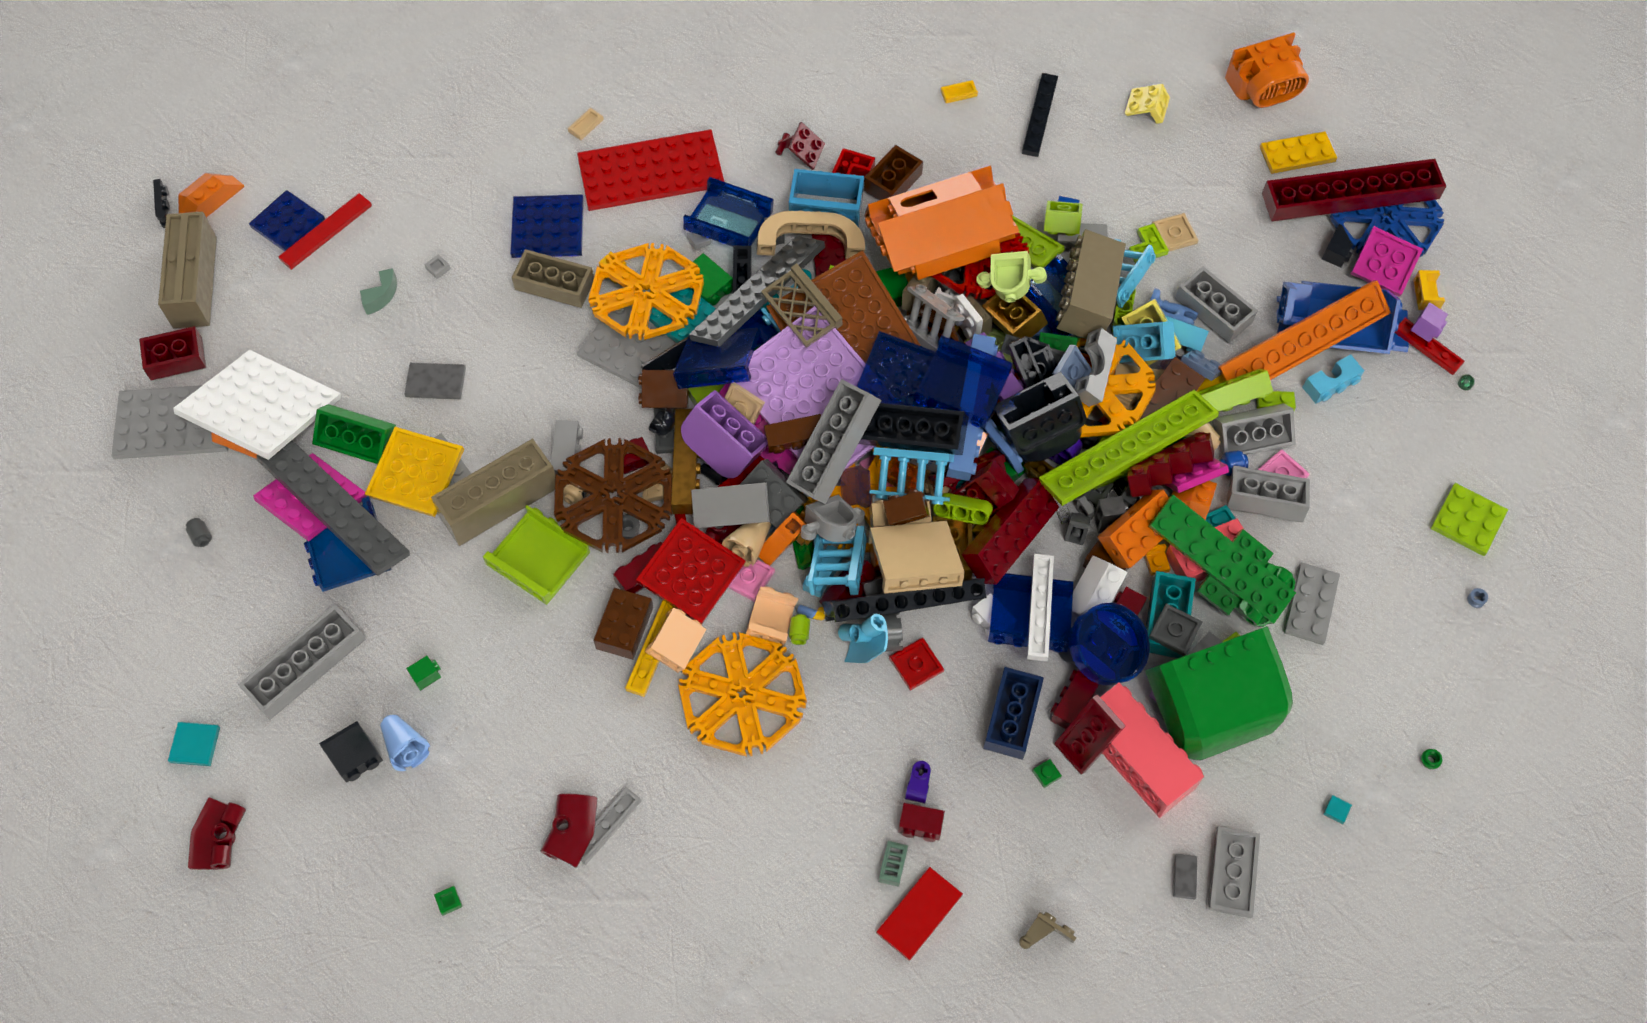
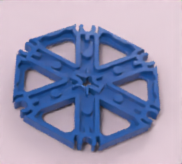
M1436 200L1423 201L1428 208L1403 207L1404 204L1332 213L1330 215L1331 222L1336 228L1339 224L1343 225L1353 244L1351 248L1354 250L1358 246L1356 253L1362 250L1371 229L1375 226L1422 248L1423 251L1420 255L1422 257L1423 254H1426L1444 225V219H1439L1443 215V209ZM1361 222L1370 223L1360 239H1355L1345 228L1344 223ZM1407 225L1428 227L1430 234L1425 242L1421 243Z

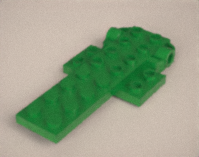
M1175 495L1169 497L1148 526L1208 574L1196 592L1226 616L1230 615L1235 608L1248 623L1255 627L1274 624L1296 594L1294 591L1296 582L1293 574L1284 567L1268 563L1274 554L1244 529L1240 530L1233 541H1231Z

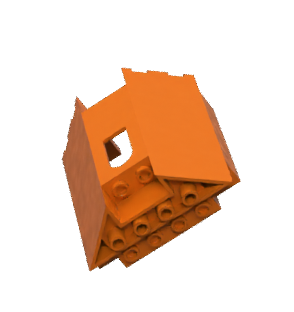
M991 165L867 205L864 215L867 228H870L872 237H875L877 246H880L882 256H886L893 271H897L899 275L910 271L911 274H915L918 280L989 258L991 254H1000V242L1015 238V233L1019 232L1018 226L1013 221L1012 215L1014 214L1010 202L1006 200L1004 184H995Z

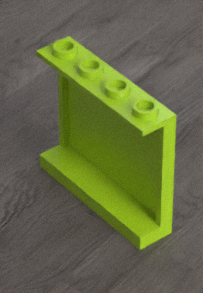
M526 505L527 513L494 552L490 553L487 551L483 559L488 567L547 605L589 555L590 550L587 544L564 533L553 518H547L543 516L539 509Z

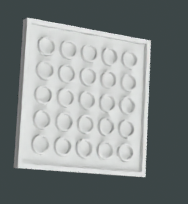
M248 350L173 409L174 414L269 460L315 421L318 408L327 404L334 405L341 399V393Z

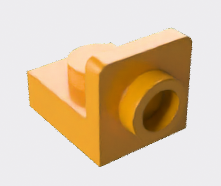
M1157 544L1144 556L1151 576L1155 575L1156 571L1168 573L1171 570L1165 554L1166 544Z

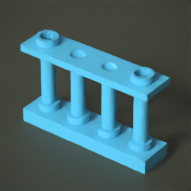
M1148 245L1143 253L1125 250L1124 257L1138 259L1135 265L1122 263L1121 270L1129 271V274L1126 278L1120 277L1119 280L1121 286L1118 288L1116 297L1119 308H1122L1126 301L1129 300L1136 286L1151 264L1154 263L1156 255L1152 245Z
M874 447L873 455L880 456L879 459H881L878 490H870L869 494H876L875 498L887 499V495H899V497L907 495L904 492L907 462H910V459H917L916 489L923 492L926 464H928L929 460L936 461L935 465H937L934 496L925 495V498L932 500L931 504L943 505V501H950V497H942L945 466H947V462H954L953 454ZM891 457H898V461H900L897 492L886 491L888 464Z
M857 526L855 536L845 542H831L823 539L818 534L816 535L810 573L806 575V587L810 588L811 595H815L817 585H846V587H849L850 595H858L867 543L865 526ZM824 544H853V547L850 549L823 550ZM822 558H851V561H848V563H821ZM819 571H848L849 573L845 577H818Z

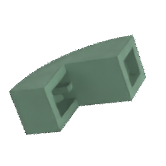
M393 268L379 271L381 286L360 290L362 305L367 315L384 308L395 295L397 278Z

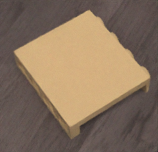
M947 521L870 528L868 542L869 544L873 543L883 576L882 589L884 594L962 586L965 572Z

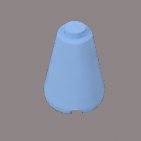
M388 715L383 719L380 727L393 768L397 771H406V767L412 766V768L420 765L429 755L428 748L430 744L398 715Z

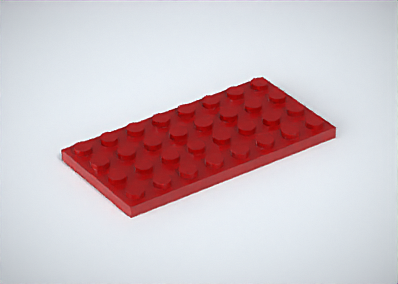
M712 129L577 152L589 211L725 187Z

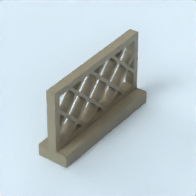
M797 263L791 267V271L761 291V294L806 348L834 328L838 329L843 325L841 315ZM790 277L795 282L794 288L784 287V282ZM772 290H780L779 298H772L768 293ZM783 291L793 292L792 300L782 299ZM796 292L804 293L806 300H795ZM781 303L791 304L790 312L782 311L780 309ZM794 304L804 305V312H793ZM807 306H815L817 308V315L806 314ZM792 316L803 317L802 325H793L791 322ZM805 318L816 319L815 327L804 326ZM818 319L826 320L830 325L826 328H817ZM803 330L814 331L813 337L806 341L803 337Z

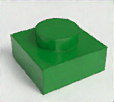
M1051 759L1037 766L1032 771L1043 788H1046L1062 777Z
M455 886L434 894L442 916L463 907Z

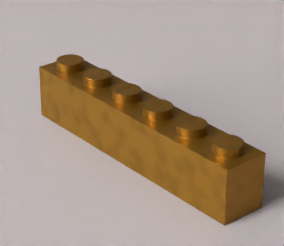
M675 409L671 501L673 514H693L691 490L700 489V479H697V474H701V464L697 463V461L701 457L685 443L681 434V426L692 409Z

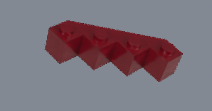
M1195 433L1130 467L1127 478L1131 496L1151 495L1153 486L1171 484L1174 475L1193 472L1194 464L1214 461L1211 433Z

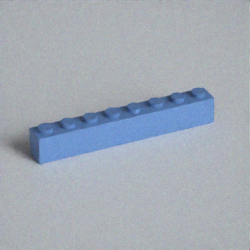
M973 334L959 411H964L969 417L963 455H954V462H949L946 477L969 481L971 474L975 475L977 463L973 462L974 457L978 458L980 446H977V440H981L983 429H980V424L984 423L986 417L983 407L988 405L989 395H986L987 389L990 390L992 378H989V374L993 373L995 367L992 357H996L998 345H995L996 338Z

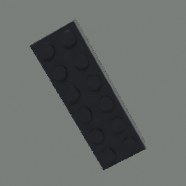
M880 403L858 444L963 455L969 417L964 411Z

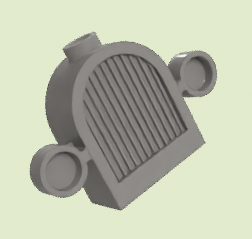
M839 495L830 497L826 504L818 501L806 505L804 521L807 524L801 527V537L805 540H813L816 538V534H818L823 539L831 542L851 540L855 536L856 524L864 521L865 512L858 507L852 508Z

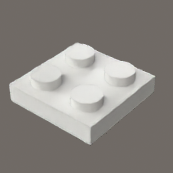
M963 294L957 296L955 309L965 319L964 321H955V324L961 327L967 339H972L973 334H981L983 319Z

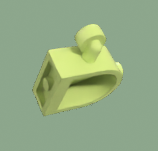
M1028 251L991 254V272H981L977 276V283L981 288H988L992 284L996 294L1001 299L1012 303L1022 298L1028 292L1031 279L1035 283H1043L1047 279V273L1042 267L1031 269V258Z

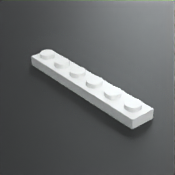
M1034 554L1027 651V659L1048 661L1054 563V556Z

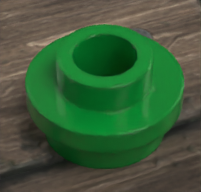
M1427 749L1421 755V762L1428 769H1437L1442 764V755L1435 749ZM1428 757L1433 758L1434 763L1431 762V761L1428 759Z

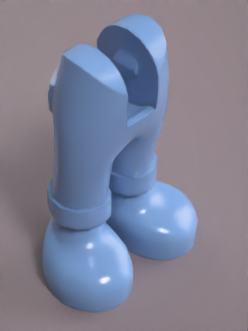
M1154 289L1150 301L1156 299L1164 315L1194 325V321L1198 316L1196 311L1180 304L1161 300L1160 290Z

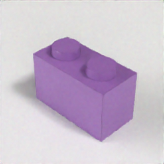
M1429 302L1417 318L1411 331L1428 342L1433 337L1437 339L1447 324L1445 319L1448 314Z

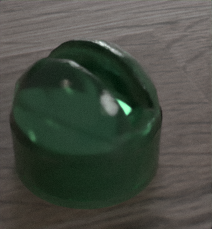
M1465 374L1459 379L1458 386L1462 390H1470L1474 386L1475 379L1470 374Z

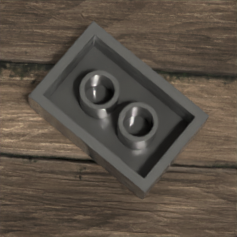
M765 459L752 470L740 485L767 483L770 523L778 528L809 499L801 491L787 484V478L768 459Z

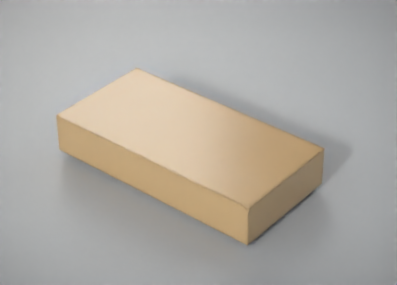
M590 108L568 128V132L582 140L604 118L601 114Z

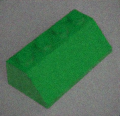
M327 404L316 411L312 444L378 464L396 424Z

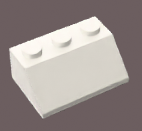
M1092 556L1065 608L1082 617L1092 611L1093 622L1100 625L1101 623L1096 619L1095 610H1109L1128 572L1107 561Z

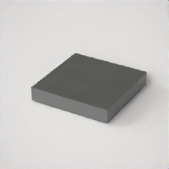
M1166 604L1149 639L1182 656H1186L1203 621Z

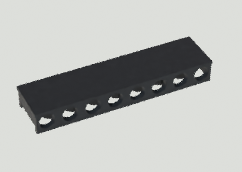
M985 578L963 579L962 586L885 594L880 592L824 601L822 605L824 607L825 621L835 620V622L871 617L874 614L885 615L987 598Z

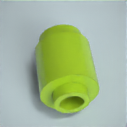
M797 614L790 621V642L795 645L806 644V641L809 639L810 619L806 615Z

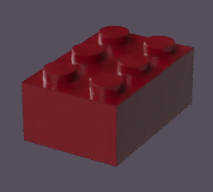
M195 326L139 339L142 367L150 380L206 368L203 340Z

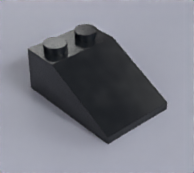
M358 721L319 743L346 783L358 779L367 770L375 769L383 761L373 742Z

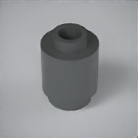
M193 518L186 523V532L192 544L196 547L207 546L212 540V536L205 522L200 518Z

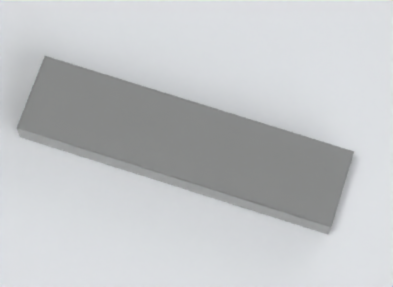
M627 787L621 791L595 821L594 836L581 859L585 865L642 802Z

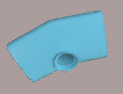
M880 614L872 615L862 624L845 623L839 627L838 635L842 641H850L849 650L844 662L868 663L887 649V624L885 618Z

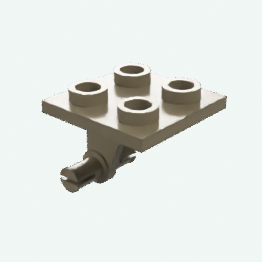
M1039 912L1025 936L1020 938L1019 944L1022 948L1028 949L1053 931H1056L1072 943H1074L1077 937L1074 936L1075 931L1065 924L1063 927L1056 924V918L1048 912L1044 914Z

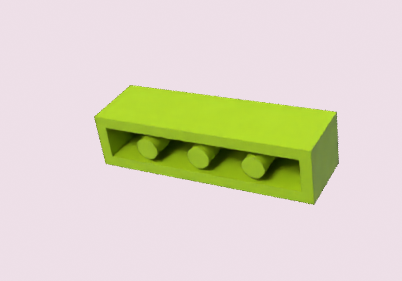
M1260 368L1197 392L1215 409L1226 412L1232 410L1233 406L1238 404L1246 405L1252 399L1267 397L1268 393L1273 392L1268 371Z

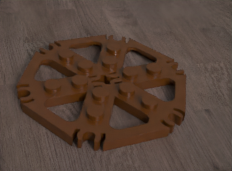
M608 438L607 446H605L606 441L603 439L563 461V467L567 468V470L561 471L558 469V475L556 474L554 516L557 522L565 520V523L561 524L560 527L564 533L602 553L604 545L606 553H609L611 546H615L616 553H619L620 545H622L623 553L662 532V529L665 528V524L661 522L662 519L670 520V515L672 516V473L670 468L666 470L661 469L666 466V463L658 455L624 439L623 446L621 438H618V443L613 445L611 444V438ZM631 453L649 463L646 467L624 477L625 455ZM596 454L604 455V478L581 467V462ZM656 484H661L664 487V504L659 507L637 496V494ZM567 485H573L590 494V496L567 508L563 505L564 487ZM617 492L618 497L610 498L609 493ZM603 512L602 538L596 540L578 530L580 524ZM623 512L646 523L648 529L631 539H625L623 537Z

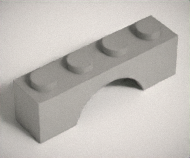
M1103 328L1088 333L1084 349L1091 359L1092 370L1090 375L1077 379L1075 391L1080 396L1081 402L1089 407L1103 401L1117 339Z

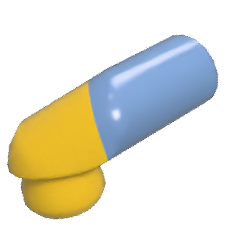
M800 605L797 609L798 614L806 615L807 618L819 621L825 619L824 607H819L815 610Z

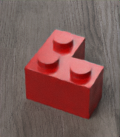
M843 148L832 173L865 177L875 167V157Z

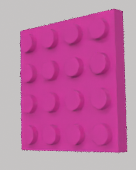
M315 454L309 455L358 503L367 498L365 491ZM277 479L253 495L254 501L308 542L327 528Z

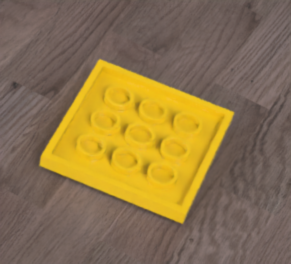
M394 427L365 495L369 498L435 517L437 510L431 497L448 488L464 448L457 444Z

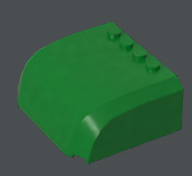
M1268 626L1145 670L1168 733L1172 736L1177 747L1182 748L1187 753L1188 759L1201 761L1272 734L1284 722L1292 709L1293 697L1291 687Z

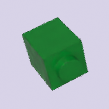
M428 656L423 657L406 668L420 691L441 678L438 673L441 668L435 659L431 661Z

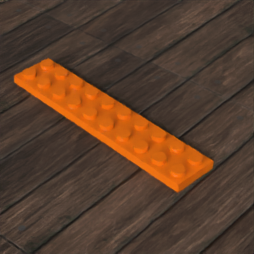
M1373 280L1223 363L1218 369L1221 371L1224 382L1260 368L1267 370L1270 380L1391 314L1378 280Z

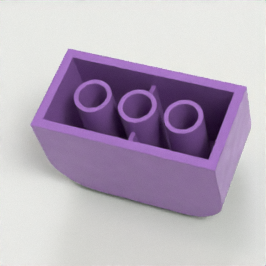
M716 390L694 406L681 426V434L685 443L717 473L726 478H735L740 475L768 446L766 436Z

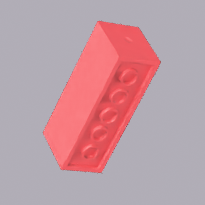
M1118 683L1100 698L1124 723L1125 728L1102 754L1153 812L1161 818L1193 792L1204 778L1201 768L1188 759L1187 753L1182 748L1177 747L1172 736L1160 728L1159 722L1154 717L1148 715L1143 704L1139 701L1137 702L1132 697L1130 690Z

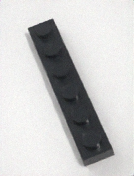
M1042 73L1022 149V154L1039 157L1058 81V76L1047 73Z

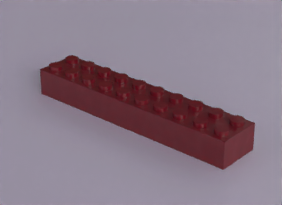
M1427 159L1267 180L1262 196L1272 222L1437 200L1441 198L1447 186L1436 159Z

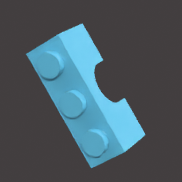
M1350 354L1336 362L1331 372L1336 378L1326 376L1321 370L1308 377L1302 388L1315 404L1320 401L1325 402L1333 394L1342 393L1349 385L1352 384L1354 386L1358 384L1365 370Z

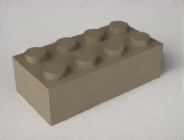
M525 249L511 278L517 291L582 308L592 287L594 274L592 267Z

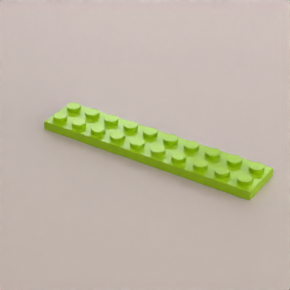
M1192 390L1040 476L1039 480L1041 485L1063 506L1217 418L1219 411L1198 392Z

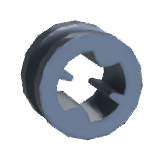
M1476 588L1468 595L1467 601L1472 607L1481 608L1488 601V594L1485 590ZM1475 596H1476V597H1479V596H1480V597H1481V600H1480V599H1477V600H1476L1474 597H1475Z

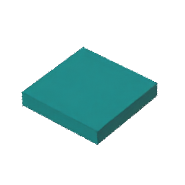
M178 722L168 762L211 767L220 726Z

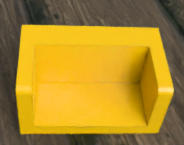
M1419 270L1413 283L1418 310H1424L1429 302L1439 309L1443 306L1445 298L1439 297L1436 284L1440 276L1439 270Z

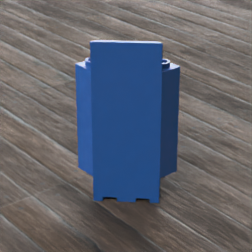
M1301 281V283L1283 282L1281 296H1277V302H1279L1277 309V323H1279L1277 334L1361 287ZM1381 289L1391 314L1330 348L1390 354L1391 351L1408 352L1409 343L1394 333L1398 330L1401 321L1404 318L1408 319V311L1402 309V302L1389 290Z

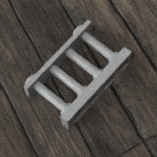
M920 284L909 286L907 290L915 295L910 318L906 322L918 342L938 359L954 358L956 351L949 347L950 345L948 344L954 321H964L965 317L957 309L952 308L930 292L926 286ZM923 301L925 308L921 324H919L917 318L921 302ZM933 309L936 311L930 332L927 326ZM942 317L947 320L942 339L940 340L938 332Z

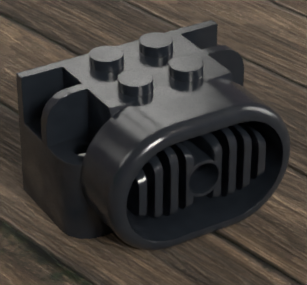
M1062 372L992 405L1000 419L1001 427L1018 452V455L1023 460L1029 462L1046 460L1072 447L1080 439L1082 434L1081 427L1084 426L1087 420L1080 396Z

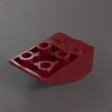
M993 460L977 471L975 475L970 477L969 481L964 482L951 494L986 500L993 506V513L1012 501L1019 487L1001 466Z

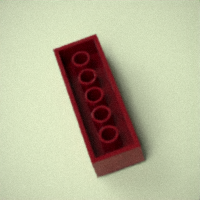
M1039 478L1024 479L1018 486L1019 490L1015 498L996 512L961 554L975 577L985 578V584H997L1058 510V504L1053 496L1041 485Z

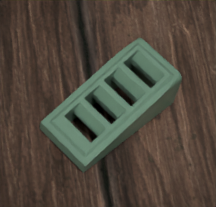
M888 841L878 882L899 887L908 845ZM890 849H900L903 850L902 854L891 852ZM893 856L901 858V861L888 859V857ZM887 863L897 865L899 869L888 867ZM885 871L897 873V877L885 874Z

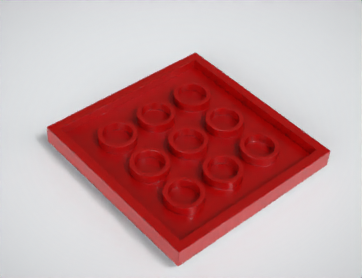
M681 518L640 573L636 582L676 609L682 610L691 619L703 624L745 565L746 560Z

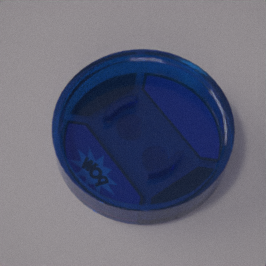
M1102 603L1089 608L1077 617L1071 628L1069 646L1072 658L1078 669L1093 682L1108 686L1121 684L1138 676L1147 664L1150 653L1147 630L1140 618L1123 605Z

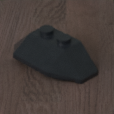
M1027 336L1008 344L1011 360L1025 389L1053 376L1052 373L1057 367V363L1048 344Z

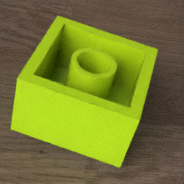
M1047 201L1044 231H1047L1048 234L1065 233L1068 236L1080 234L1083 204Z

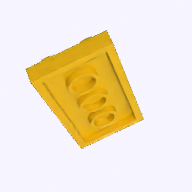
M1326 131L1264 142L1260 145L1261 152L1271 174L1333 163L1337 160V155Z

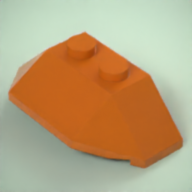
M204 173L178 194L179 213L204 212L207 218L245 186L231 175Z
M1209 480L1180 493L1173 490L1172 495H1175L1206 520L1217 483Z

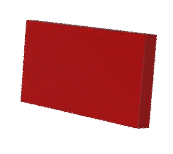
M929 867L877 930L876 934L910 961L963 896V893Z

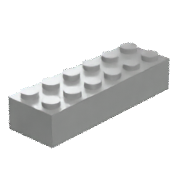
M841 379L786 483L809 497L826 504L881 400Z
M333 605L240 682L238 686L271 720L366 639L360 629L336 605Z

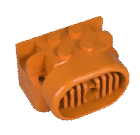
M1294 32L1233 51L1225 79L1239 99H1251L1255 106L1265 108L1291 100L1306 88L1309 76L1303 68V62L1299 57L1300 47L1298 45L1292 46L1296 35Z

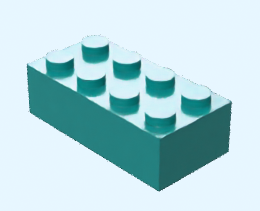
M1156 571L1151 586L1143 652L1173 658L1183 657L1149 639V636L1166 604L1191 616L1196 578Z

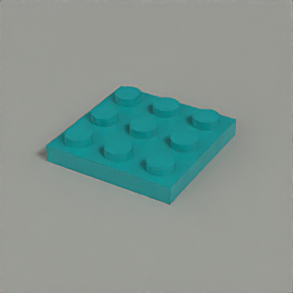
M686 288L673 292L670 295L689 306L692 303L694 291ZM701 297L697 315L694 314V319L687 317L688 325H684L685 328L666 333V335L674 342H680L688 337L716 308ZM652 308L649 321L654 326L659 328L672 323L671 318L656 308Z

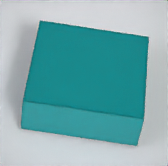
M1332 795L1323 815L1343 825L1352 804Z

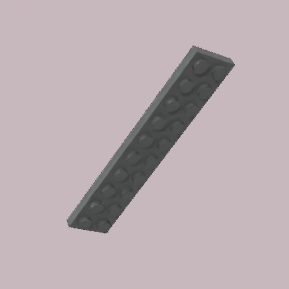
M801 236L792 238L787 245L689 334L691 341L720 347L768 302L761 294V291L791 271V267L796 263L803 269L825 248L824 241ZM791 277L784 282V286L792 279ZM772 290L768 294L770 297H773L779 290Z
M292 440L269 460L256 455L257 461L377 576L410 556V551Z

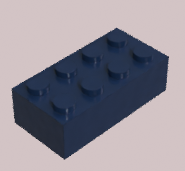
M1004 667L983 749L1023 760L1044 677Z

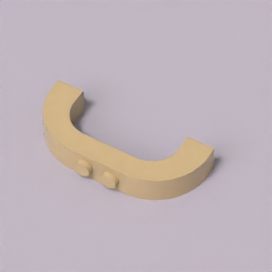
M783 211L770 216L761 225L756 248L757 255L774 256L776 239L783 234H826L838 238L844 245L845 258H850L862 250L865 251V241L860 228L843 215L820 211Z

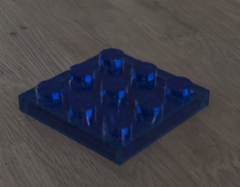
M286 190L256 216L249 225L283 251H286L323 222L325 217Z

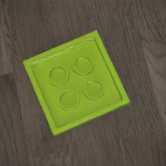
M1454 483L1431 530L1485 556L1509 509Z

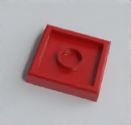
M924 638L889 656L890 661L910 691L944 672L943 666Z

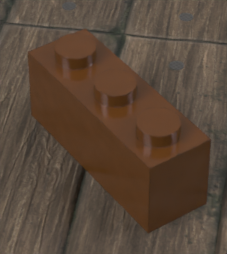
M821 414L764 425L769 453L779 454L791 448L793 450L802 449L821 418Z

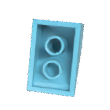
M1173 321L1113 326V335L1117 337L1116 344L1120 345L1125 340L1126 347L1129 342L1144 361L1173 359L1176 357ZM1124 355L1119 363L1134 361L1130 356Z

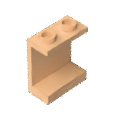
M761 586L756 596L746 634L780 643L784 646L798 598L790 593L777 592L772 587Z
M673 608L666 613V621L654 642L648 645L645 652L679 673L687 666L707 629L702 627L699 621L685 616L686 614L682 610Z

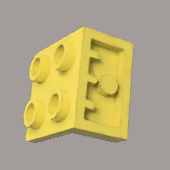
M1158 84L1133 88L1125 115L1150 112L1156 124L1163 123L1170 100L1164 85Z

